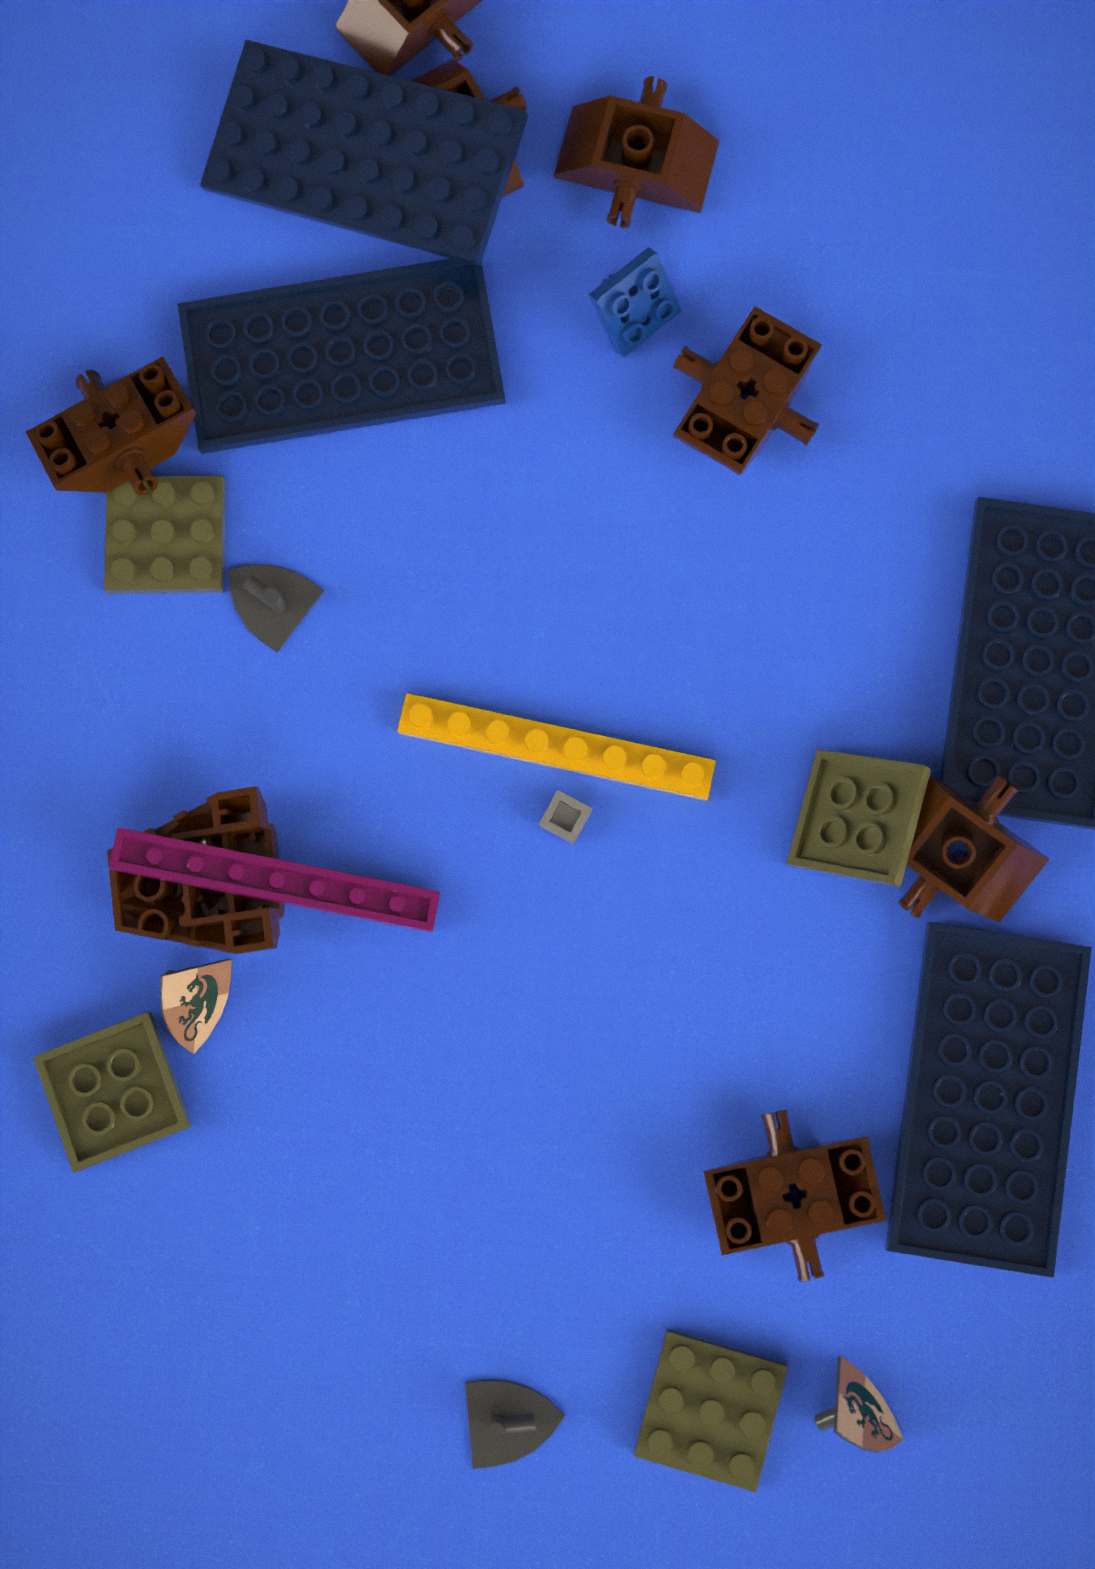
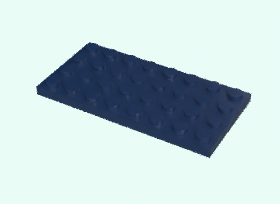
M245 40L199 186L208 192L480 266L528 120V114L522 109Z
M450 258L177 303L191 402L196 412L194 422L197 443L201 454L506 404L482 262L480 266Z
M978 497L974 506L940 781L971 803L972 801L977 803L995 780L997 774L1005 777L1006 782H1012L1019 791L1014 794L999 816L1095 830V514Z
M927 923L885 1250L1054 1278L1092 947L939 923Z

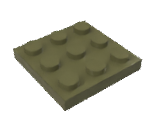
M156 476L158 486L153 492L146 480L143 481L149 493L147 495L136 494L130 481L107 492L104 591L107 594L224 593L226 480L224 476Z
M817 749L786 864L794 868L901 888L931 769L922 764Z
M151 1012L143 1013L33 1057L73 1173L192 1127Z
M666 1329L634 1449V1457L756 1493L788 1370L787 1364Z

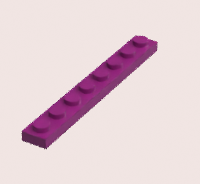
M117 827L108 867L109 870L429 933L433 932L440 896L439 891Z

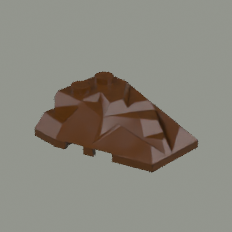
M256 786L217 792L206 798L207 802L190 811L183 810L173 816L174 819L156 829L149 828L143 831L144 833L279 859L276 830L274 825L268 822L267 807L259 787ZM113 848L107 851L108 866L110 863ZM109 870L115 931L180 942L196 947L211 948L232 954L277 949L280 935L279 919L284 916V904Z

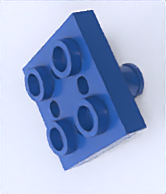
M649 247L615 274L608 275V279L604 278L601 285L588 294L615 352L623 358L682 311L658 253Z

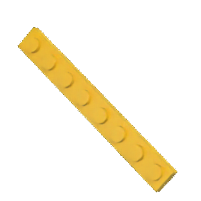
M406 693L397 729L398 734L704 801H707L716 764V760L409 693Z

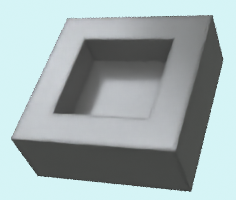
M557 790L538 826L574 845L593 808Z

